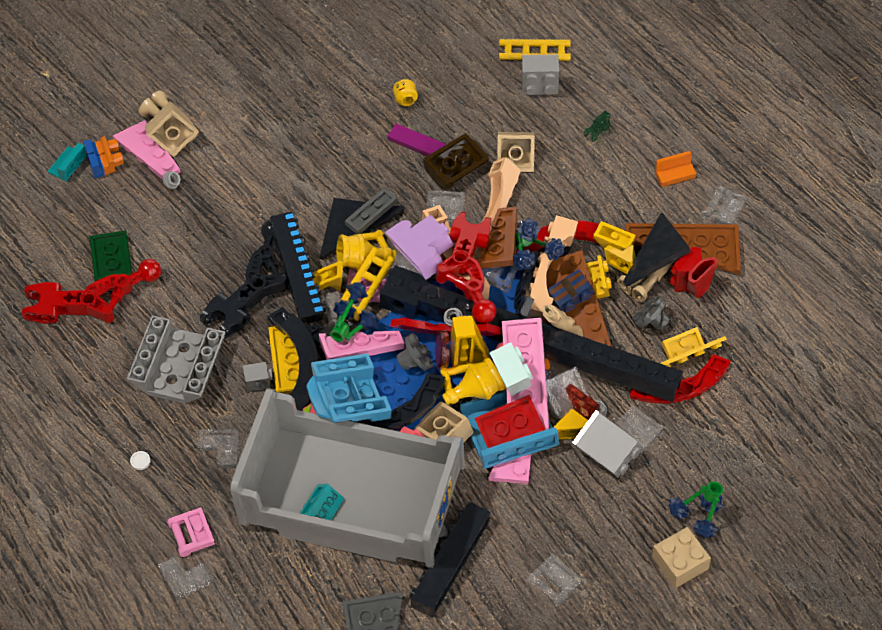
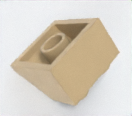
M170 101L145 126L147 136L173 157L199 132L184 112Z
M498 132L497 160L507 157L521 172H534L535 133Z

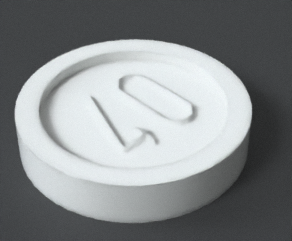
M143 451L134 453L130 458L131 466L136 470L146 469L150 465V456Z

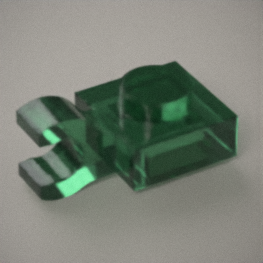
M607 111L602 112L593 121V125L585 129L584 136L587 137L589 134H593L591 141L595 142L598 139V135L603 131H607L610 127L611 114Z

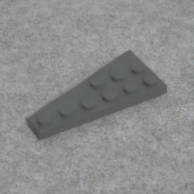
M403 591L342 601L347 630H398L404 595Z

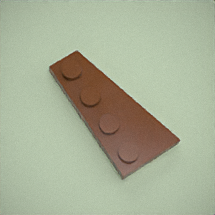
M517 207L499 208L491 224L492 229L489 235L487 249H481V256L477 259L481 269L513 265V255H515Z

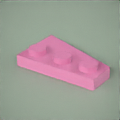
M531 454L495 465L488 477V481L528 484Z

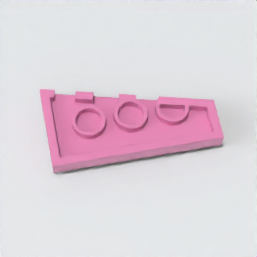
M145 120L113 135V139H116L118 143L124 146L126 151L134 154L141 163L144 162L162 180L164 173L167 171L181 173L180 168L170 154L147 136L145 129L147 123Z
M376 331L372 335L357 332L349 341L344 339L343 342L333 340L331 336H326V333L319 334V340L327 360L367 353L370 356L404 349V341L399 331Z

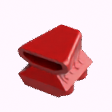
M691 247V252L682 256L671 270L673 276L670 284L673 286L674 292L687 291L694 297L700 298L709 289L718 260L714 257L702 259V248Z

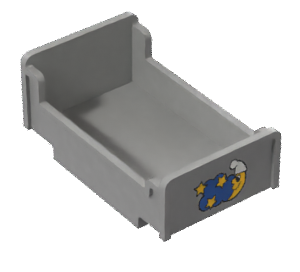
M267 388L231 482L230 491L238 522L240 525L245 526L247 523L276 529L279 531L280 537L396 562L397 557L424 562L427 567L433 568V554L460 469L464 470L465 467L463 438L441 435L435 440L351 421L333 423L330 419L319 417L317 414L297 410L292 396ZM328 483L345 498L332 520L299 514L317 484Z

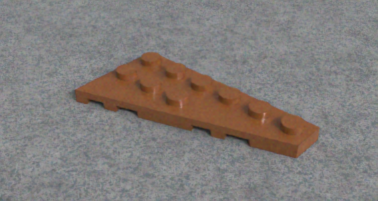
M625 223V231L636 235L632 245L642 247L655 223ZM672 224L689 248H702V259L714 257L718 260L717 269L740 275L738 224Z
M582 250L551 262L546 273L547 289L580 269L595 293ZM596 293L589 300L582 301L576 305L572 311L565 312L567 316L575 320V325L581 326L583 337L612 347Z

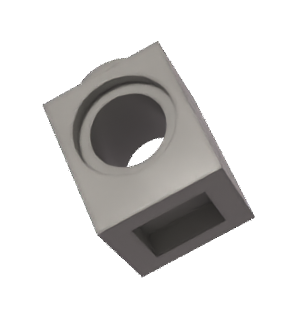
M266 362L243 366L247 392L270 388L269 381L273 380L271 369H267Z

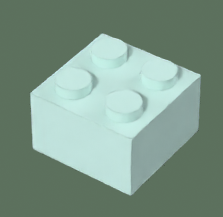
M510 342L490 352L511 396L532 386L530 380L533 377L527 364L522 365L525 361L518 346L513 347Z

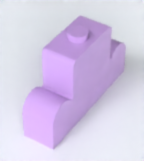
M431 215L415 226H412L410 221L404 220L385 232L393 246L425 280L437 272V265L443 262L440 255L454 245L448 235L449 230L444 223L439 224Z

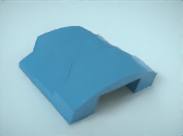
M368 353L311 362L313 376L307 383L306 388L317 416L330 419L333 423L365 419L373 422L391 418L392 410L386 396L380 397L373 381L374 366Z

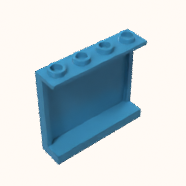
M503 390L502 392L495 393L490 400L479 398L460 404V413L468 418L474 433L470 438L484 469L558 446L559 435L556 427H552L549 421V429L487 448L475 418L506 405L507 391Z

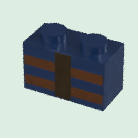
M580 269L547 289L550 297L553 298V302L563 312L572 311L576 305L582 301L589 300L595 294Z

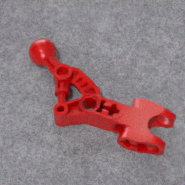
M461 211L453 221L449 234L452 242L456 243L453 254L437 265L436 280L439 283L450 281L455 284V287L464 291L465 297L474 303L472 307L473 318L479 323H489L496 315V307L492 301L484 299L482 295L485 279L478 261L473 258L476 247L487 249L490 241L489 235L492 218L485 217L481 223L471 224L466 220V212ZM468 274L470 279L467 280L462 275Z
M146 259L139 264L138 271L129 276L126 274H113L95 281L87 286L85 290L62 291V286L56 282H42L26 286L24 290L26 297L39 300L36 305L23 308L22 317L33 322L56 323L59 315H92L103 320L105 323H111L114 320L113 310L116 304L121 302L124 295L132 291V286L141 281L150 283L160 278L162 268L156 260ZM114 289L110 295L111 300L109 304L100 298L107 291Z

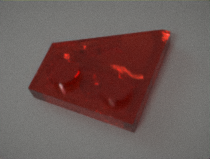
M571 383L566 387L571 404L580 415L589 420L595 411L600 412V404Z

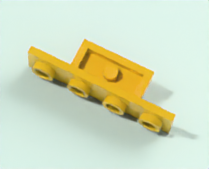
M693 328L661 342L668 360L661 362V364L671 367L670 363L675 361L677 364L687 361V356L693 354L694 357L704 354V349L710 347L711 350L721 347V342L727 339L724 336L704 344L698 328Z

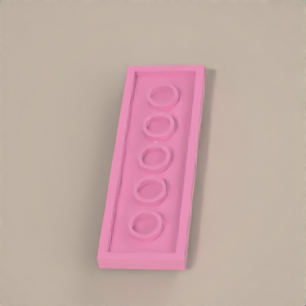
M542 319L502 321L503 345L511 342L513 347L518 346L525 361L522 365L527 364L533 377L530 380L531 387L513 396L510 395L506 387L507 404L530 395L545 430L549 429Z

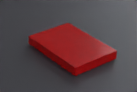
M530 395L475 418L487 448L545 430Z

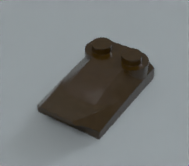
M464 133L425 157L423 165L426 172L440 188L450 189L454 186V183L488 162L489 159L488 154L475 140H472L467 133Z

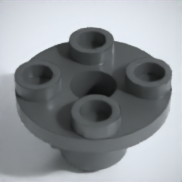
M662 296L649 297L644 302L645 306L642 310L634 314L632 319L635 321V324L640 328L647 324L652 325L656 330L665 328L670 319L663 312L666 300Z
M414 333L405 337L406 348L397 355L399 365L404 370L419 366L426 371L433 367L432 361L427 356L430 353L425 344L421 345Z

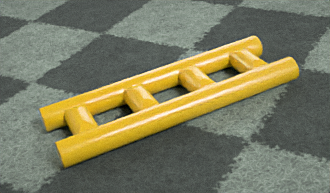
M499 39V46H505V53H499V60H522V55L558 54L559 61H570L571 53H565V47H570V40ZM512 46H522V53H512ZM530 47H540V53H530ZM547 47H558V53H547Z
M375 248L371 249L350 283H360L362 278L372 282L370 288L366 291L368 297H364L358 307L352 305L356 311L351 319L355 322H358L360 319L359 314L366 309L395 261L391 256L386 261L377 257L376 255L379 251ZM371 263L382 267L377 276L367 272ZM346 290L340 300L349 301L351 294Z

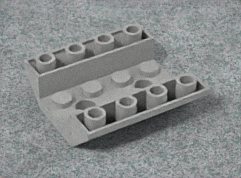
M152 315L127 376V381L149 396L185 404L202 398L226 333L225 331L207 328L205 334L202 335L172 328L170 319ZM182 347L189 348L187 352L179 351ZM172 378L177 380V382L174 384L167 383V381Z

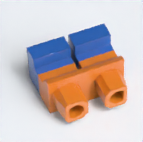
M103 136L100 141L91 142V139L83 141L94 178L116 172L115 166L124 164L121 152L111 154V152L119 151L116 139L106 141L105 136Z

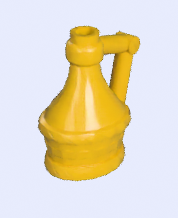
M377 230L376 232L358 233L353 236L340 235L337 241L336 256L337 262H343V268L349 267L358 271L372 248L377 249L379 252L376 256L385 261L389 256L396 259V250L388 247L383 237V232ZM368 240H376L381 248L370 244Z
M485 358L483 362L476 364L468 363L448 369L442 368L440 371L441 376H446L444 384L445 393L442 394L446 405L455 404L459 399L465 397L490 400L496 392L503 391L506 388L500 373L490 358ZM465 372L461 382L453 389L450 376Z

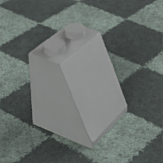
M598 411L594 412L572 442L580 452L617 478L620 474L623 475L627 471L628 463L632 458L635 459L640 453L639 448L641 447L637 440Z

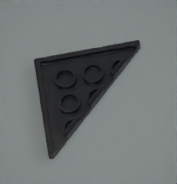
M340 198L333 199L320 253L321 260L334 251L336 252L337 241L340 235L353 236L356 234L345 225V220L366 202ZM392 206L361 234L370 233V230L391 221V218L396 215L403 214L404 207Z
M663 213L656 220L633 265L623 280L626 287L691 252L687 243Z

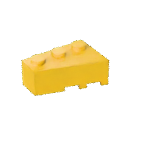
M472 316L452 318L450 341L452 367L468 363L476 364L483 362L485 358H490L488 347Z

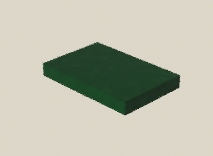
M126 230L89 236L95 281L113 274H126L128 276L132 274Z

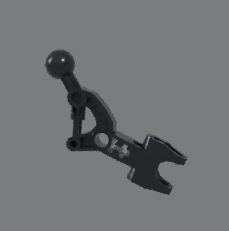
M270 219L261 226V234L265 239L264 244L252 254L245 274L246 282L229 297L224 293L216 295L200 315V321L204 325L216 319L224 320V323L219 328L220 331H225L226 333L224 339L239 332L248 324L251 316L247 312L264 297L284 292L288 288L286 275L279 272V265L275 260V241L269 225ZM265 265L272 274L260 275L261 266Z

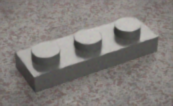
M383 188L345 220V225L356 234H361L398 202V198L386 188Z

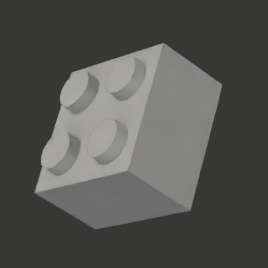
M558 54L522 55V95L558 94Z

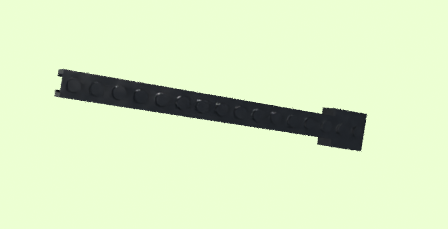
M394 265L380 292L379 307L412 319H416L417 315L420 314L445 323L444 314L450 308L459 309L463 316L473 317L472 307L474 303L472 300L467 299L464 295L430 284V277L425 280L421 274ZM496 307L494 319L487 324L500 327L501 334L483 337L502 343V321L530 318ZM474 319V321H475L476 324H485V323H479V322H477V321ZM542 323L544 358L672 403L674 402L676 390L680 388L684 371Z

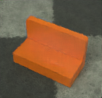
M691 151L656 160L655 175L661 187L696 178V172L691 163Z

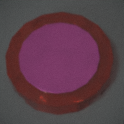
M438 330L436 334L435 362L437 369L447 368L449 363L450 351L446 344L450 343V339L446 330Z

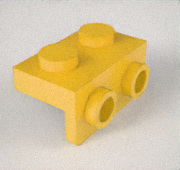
M601 255L597 256L598 261L586 263L597 299L610 296L609 289L612 288L610 277L606 275V272H609L607 260L603 261Z

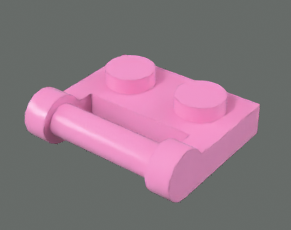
M201 507L172 517L167 521L169 528L173 530L179 546L178 552L181 557H186L191 552L215 544ZM185 523L192 543L186 544L180 524Z

